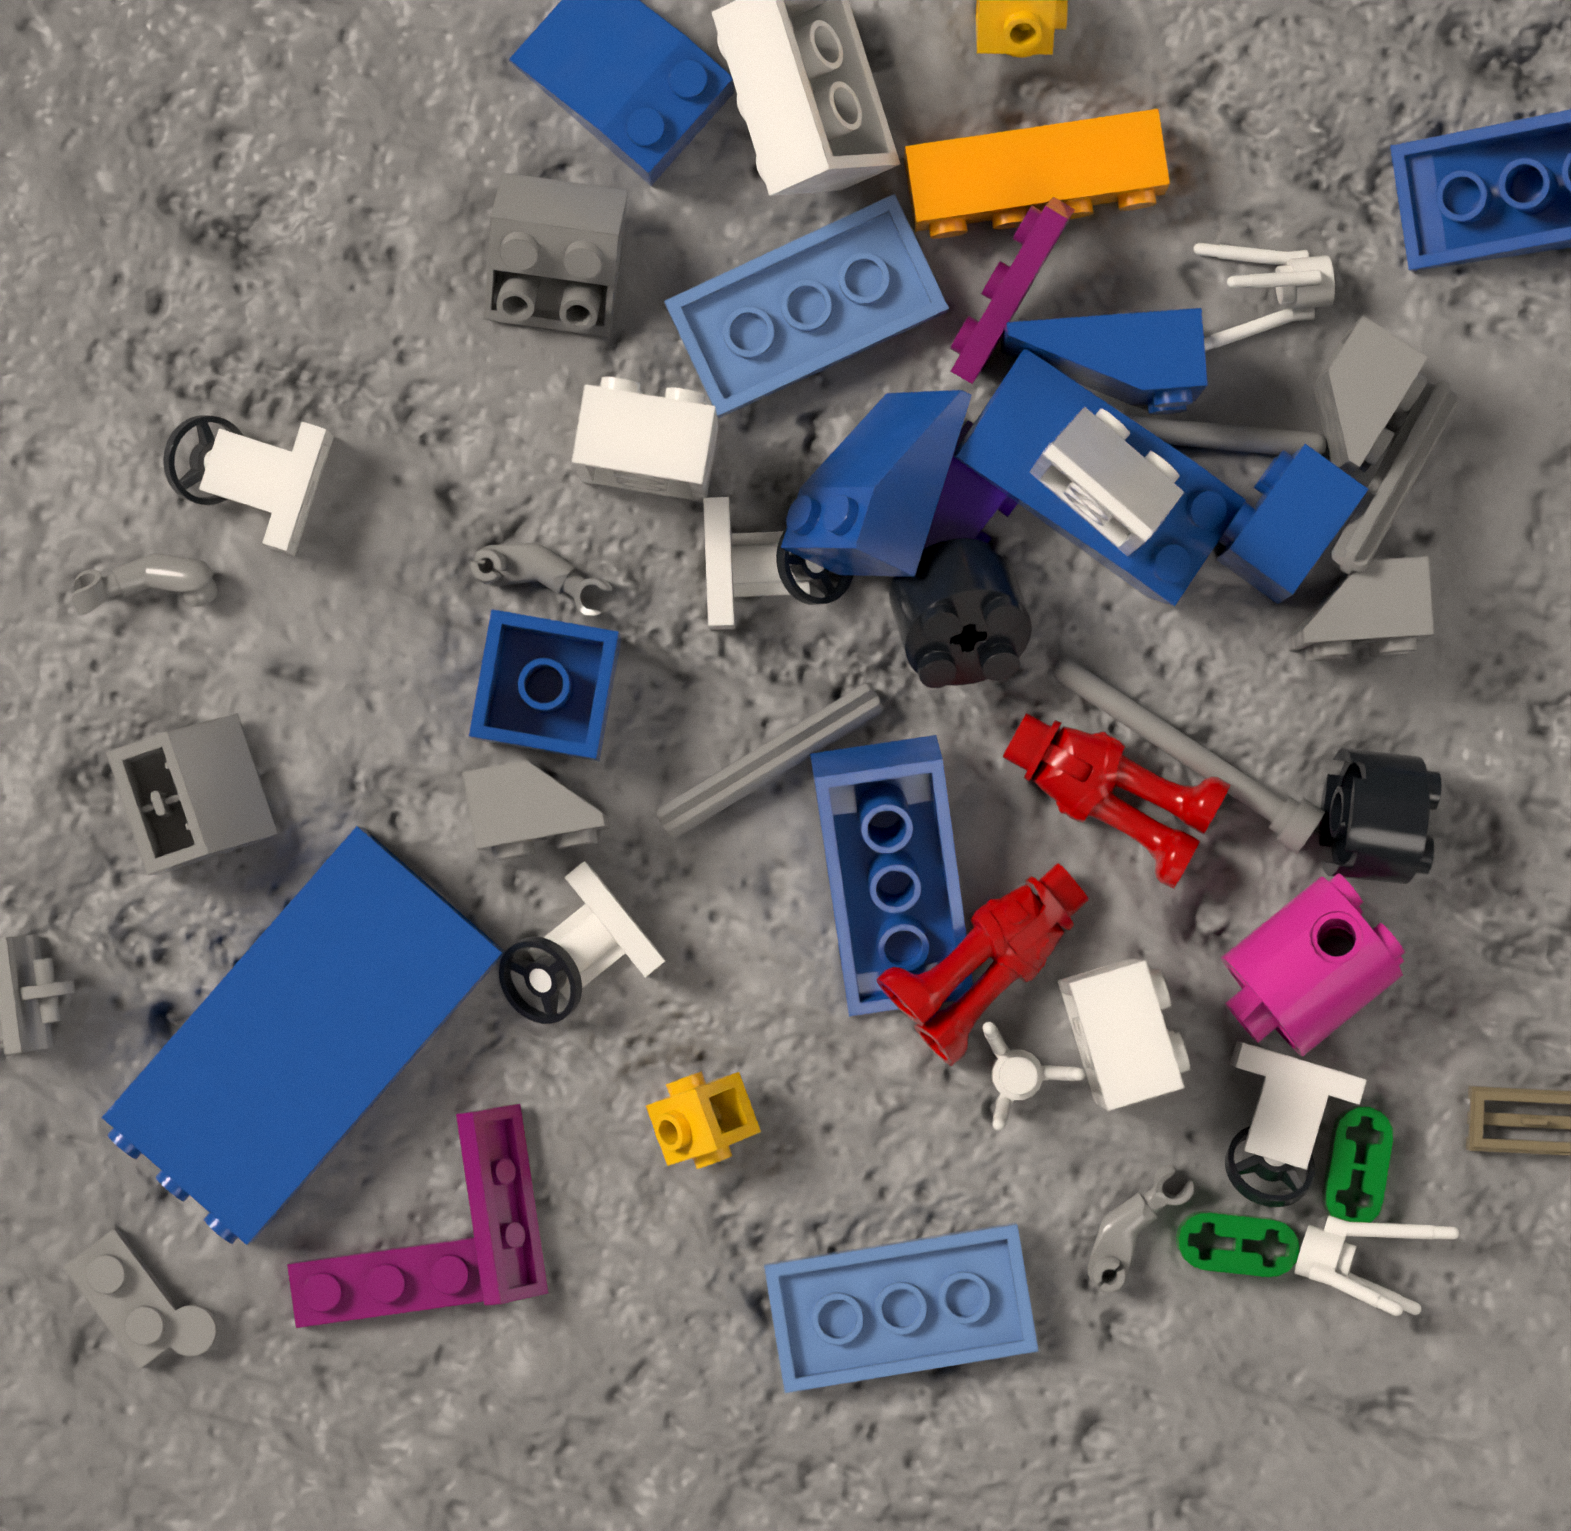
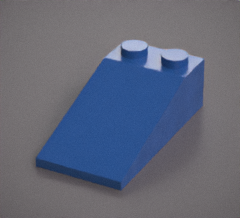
M1571 109L1390 146L1409 271L1571 248Z
M1027 349L1022 351L953 454V457L1147 598L1172 606L1178 603L1222 537L1223 532L1246 501V499L1199 464ZM1084 407L1094 415L1100 409L1110 413L1130 432L1125 442L1144 458L1150 451L1156 453L1180 475L1174 484L1184 491L1183 495L1148 540L1129 556L1120 551L1030 473V470L1044 451Z
M937 735L810 753L849 1017L899 1009L883 992L876 979L886 969L892 967H900L913 974L926 972L944 960L967 936L944 764ZM972 973L958 985L944 1002L956 1001L973 985Z

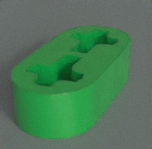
M1353 1106L1344 1110L1336 1118L1331 1134L1322 1190L1323 1205L1329 1216L1348 1222L1371 1223L1381 1211L1393 1145V1128L1389 1119L1379 1110L1368 1106ZM1368 1116L1370 1117V1128L1379 1131V1140L1377 1143L1370 1142L1366 1144L1362 1163L1354 1162L1356 1142L1346 1138V1130L1348 1126H1359L1361 1117ZM1353 1169L1361 1170L1359 1190L1369 1195V1202L1367 1206H1357L1354 1215L1347 1216L1346 1206L1336 1201V1193L1338 1190L1349 1189Z
M1196 1211L1184 1218L1179 1224L1176 1233V1247L1181 1257L1193 1267L1206 1271L1277 1277L1288 1272L1294 1266L1300 1252L1299 1240L1294 1231L1284 1222L1270 1217L1216 1211ZM1210 1222L1212 1223L1213 1233L1221 1237L1233 1238L1232 1249L1213 1247L1209 1251L1208 1258H1200L1198 1248L1188 1244V1237L1190 1233H1200L1202 1223ZM1273 1229L1275 1230L1276 1239L1286 1244L1285 1254L1274 1255L1272 1265H1263V1258L1259 1253L1242 1250L1243 1239L1264 1240L1266 1230Z

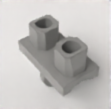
M39 934L0 938V1048H4L5 1055L54 1048L50 1022L61 1021L57 996L76 993L74 980L55 982L52 958L42 959Z

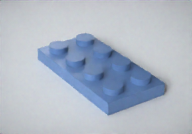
M895 194L664 301L712 406L716 407L718 419L941 316L949 310Z
M1017 1223L764 1264L785 1393L1039 1352Z

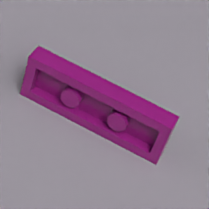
M1052 197L1043 211L1031 206L1013 237V240L1023 245L1011 266L1002 261L998 263L981 295L991 300L979 321L968 316L950 347L951 350L960 354L950 372L971 384L975 382L999 343L1006 323L1011 322L1075 209L1055 197Z
M521 1103L456 1114L484 1305L505 1304L549 1294Z
M474 1237L290 1262L287 1264L296 1328L484 1302Z

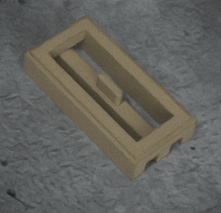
M1468 1086L1470 1108L1467 1111L1469 1132L1468 1137H1466V1150L1571 1155V1142L1483 1137L1484 1125L1571 1129V1116L1484 1112L1485 1100L1571 1104V1091Z

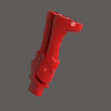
M1026 713L1002 758L1026 770L1024 779L1030 782L1034 778L1033 781L1056 801L1060 813L1066 814L1069 818L1082 823L1091 816L1123 832L1145 847L1156 861V878L1160 883L1174 889L1194 855L1200 840L1181 830L1168 827L1114 795L1113 789L1119 787L1168 811L1189 827L1204 834L1223 802L1231 784L1214 776L1206 778L1197 786L1177 784L1154 774L1124 756L1125 744L1119 739L1109 736L1106 732L1091 734L1065 726L1060 730L1062 722L1055 720L1052 726Z
M1059 863L1054 865L1039 880L1031 876L1025 880V885L1014 889L1000 899H990L976 910L971 918L974 928L944 960L930 970L921 974H913L903 968L892 967L886 969L876 979L887 997L906 1016L917 1023L914 1028L923 1041L948 1065L953 1066L964 1057L968 1048L969 1033L994 1000L1018 978L1026 983L1035 978L1045 966L1047 957L1052 954L1065 933L1063 928L1067 931L1073 928L1074 923L1071 917L1089 901L1088 896L1078 883ZM988 958L994 960L962 996L949 1007L939 1010L942 1003L960 983Z

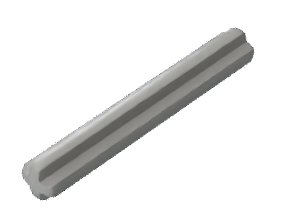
M1441 380L1437 384L1427 383L1415 401L1367 487L1369 490L1357 505L1332 550V560L1340 565L1342 572L1351 574L1353 571L1363 572L1369 566L1458 404V395L1450 390L1449 383Z
M869 684L859 686L660 807L656 812L659 822L668 836L678 838L810 758V753H817L879 716L884 710L880 698Z

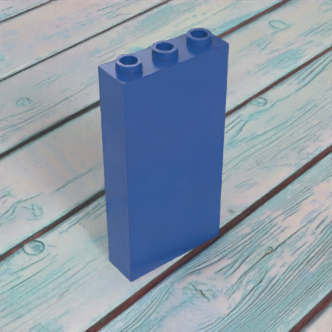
M356 826L101 1117L113 1127L107 1135L116 1146L133 1159L137 1160L143 1154L161 1169L156 1179L176 1198L185 1202L191 1196L209 1212L204 1221L221 1238L230 1244H233L239 1238L248 1245L256 1240L497 964L505 951L364 827Z

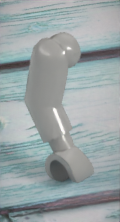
M535 543L489 545L478 550L474 554V561L471 560L470 562L472 575L486 586L538 581L559 595L565 592L573 597L576 607L587 616H601L606 613L605 611L589 607L585 597L587 590L593 585L607 591H612L610 583L598 578L584 579L575 573L576 568L543 545Z
M154 553L112 568L114 573L103 578L97 570L81 572L74 582L75 592L73 593L72 601L78 614L81 616L99 607L109 597L122 593L126 597L147 588L182 592L185 602L190 606L199 607L213 601L217 597L218 588L215 580L212 578L213 570L206 562L192 558Z
M1164 1165L1159 1168L1154 1176V1187L1144 1195L1138 1192L1102 1219L1087 1272L1090 1280L1098 1286L1099 1290L1112 1293L1122 1288L1129 1274L1138 1233L1158 1218L1157 1212L1166 1205L1177 1206L1184 1204L1192 1197L1194 1193L1192 1179L1186 1182L1183 1189L1177 1193H1167L1162 1189L1164 1182L1176 1172L1174 1165Z

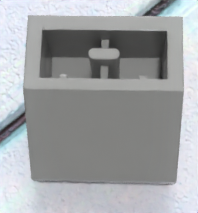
M502 173L490 217L484 320L610 337L624 243L628 190Z
M1364 316L1346 332L1313 385L1322 430L1327 442L1329 460L1348 475L1356 469L1365 473L1370 465L1374 466L1394 436L1392 431L1385 428L1392 415L1399 419L1404 411L1408 412L1429 380L1419 373L1429 358L1427 355Z
M1429 556L1371 560L1365 571H1353L1351 574L1345 573L1288 638L1289 651L1305 650L1306 661L1344 659L1347 655H1353V647L1369 646L1370 657L1407 655L1410 651H1417L1418 641L1434 635Z
M237 713L167 731L106 752L147 875L159 876L279 834Z
M527 760L462 772L475 847L483 851L492 850L493 860L501 861L534 855V842L554 838L556 839L557 848L561 849L598 843L597 831L610 828L609 819L606 814Z

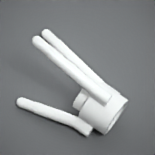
M1197 243L1193 248L1194 253L1199 256L1281 265L1276 267L1275 273L1230 276L1227 279V285L1230 288L1276 287L1279 304H1290V308L1204 338L1205 351L1290 322L1314 320L1316 307L1333 305L1335 281L1332 262L1328 255L1309 257L1308 250L1284 252Z
M986 1022L983 1025L984 1035L997 1057L991 1068V1080L994 1087L1000 1092L995 1103L996 1108L992 1124L996 1131H1001L1005 1128L1013 1101L1032 1097L1040 1089L1044 1080L1080 1081L1084 1079L1085 1071L1082 1068L1041 1065L1040 1061L1032 1053L1023 1049H1009L994 1023Z
M1328 1216L1324 1229L1312 1225L1308 1226L1294 1273L1337 1288L1394 1316L1401 1315L1403 1311L1418 1315L1422 1309L1419 1303L1350 1273L1357 1246L1346 1243V1236L1454 1240L1459 1237L1460 1233L1456 1227L1348 1222Z

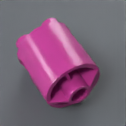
M1340 873L1329 881L1324 877H1319L1220 957L1227 970L1242 989L1225 1004L1240 1025L1257 1043L1273 1030H1276L1297 1054L1304 1056L1403 976L1399 967L1404 962L1402 955L1405 953L1403 947L1381 922L1373 929L1361 916L1363 913L1359 907L1363 904L1361 897ZM1330 936H1341L1348 939L1354 947L1349 953L1334 957L1323 952L1319 945Z

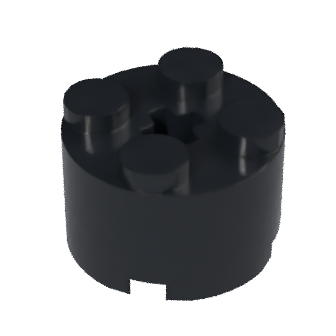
M971 538L945 540L923 549L915 576H894L889 591L890 605L907 660L915 672L918 673L920 681L927 687L941 688L946 685H969L987 679L1001 681L1013 676L1020 666L1019 657L1023 654L1029 643L1032 624L1011 561L1005 554L1002 557L992 552L990 544Z
M1341 748L1333 759L1345 761L1340 775H1327L1321 801V809L1325 813L1319 822V846L1332 847L1333 862L1322 861L1324 872L1328 876H1336L1340 873L1344 878L1399 884L1409 883L1416 873L1428 874L1434 859V840L1432 836H1427L1430 810H1436L1440 801L1442 789L1440 773L1428 771L1424 760L1419 756Z

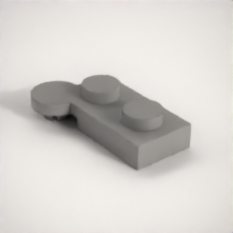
M118 1227L111 1230L63 1267L139 1370L169 1347L178 1354L189 1357L198 1356L206 1352L214 1344L218 1332L217 1322L213 1314L205 1307L199 1305H185L176 1309L171 1297Z

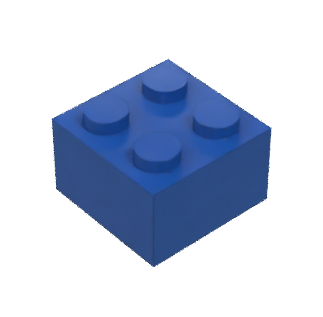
M1304 444L1292 456L1283 450L1278 457L1273 459L1253 487L1262 494L1261 498L1254 507L1245 502L1219 540L1220 543L1225 545V548L1216 560L1277 604L1294 594L1369 490L1307 444Z
M491 609L469 737L474 740L600 762L622 638L619 631Z

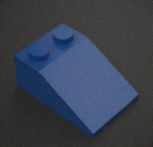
M561 0L509 58L510 63L650 186L654 184L735 93L732 76L686 35L639 0Z
M1202 308L1007 322L1001 337L1002 353L1018 359L1022 351L1027 349L1080 385L1132 406L1148 405L1150 415L1187 411L1186 405L1196 401L1208 386Z
M963 390L886 393L800 487L797 498L790 506L787 514V529L781 548L838 575L914 577L972 395Z

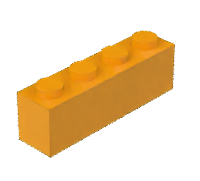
M1159 109L905 146L904 164L915 232L929 230L930 238L932 239L963 235L968 232L967 224L991 220L993 229L1019 227L1031 206L1043 211L1052 197L1075 209L1070 219L1092 215L1094 213L1093 205L1118 202L1120 211L1148 208L1157 204L1156 196L1165 195L1170 185Z

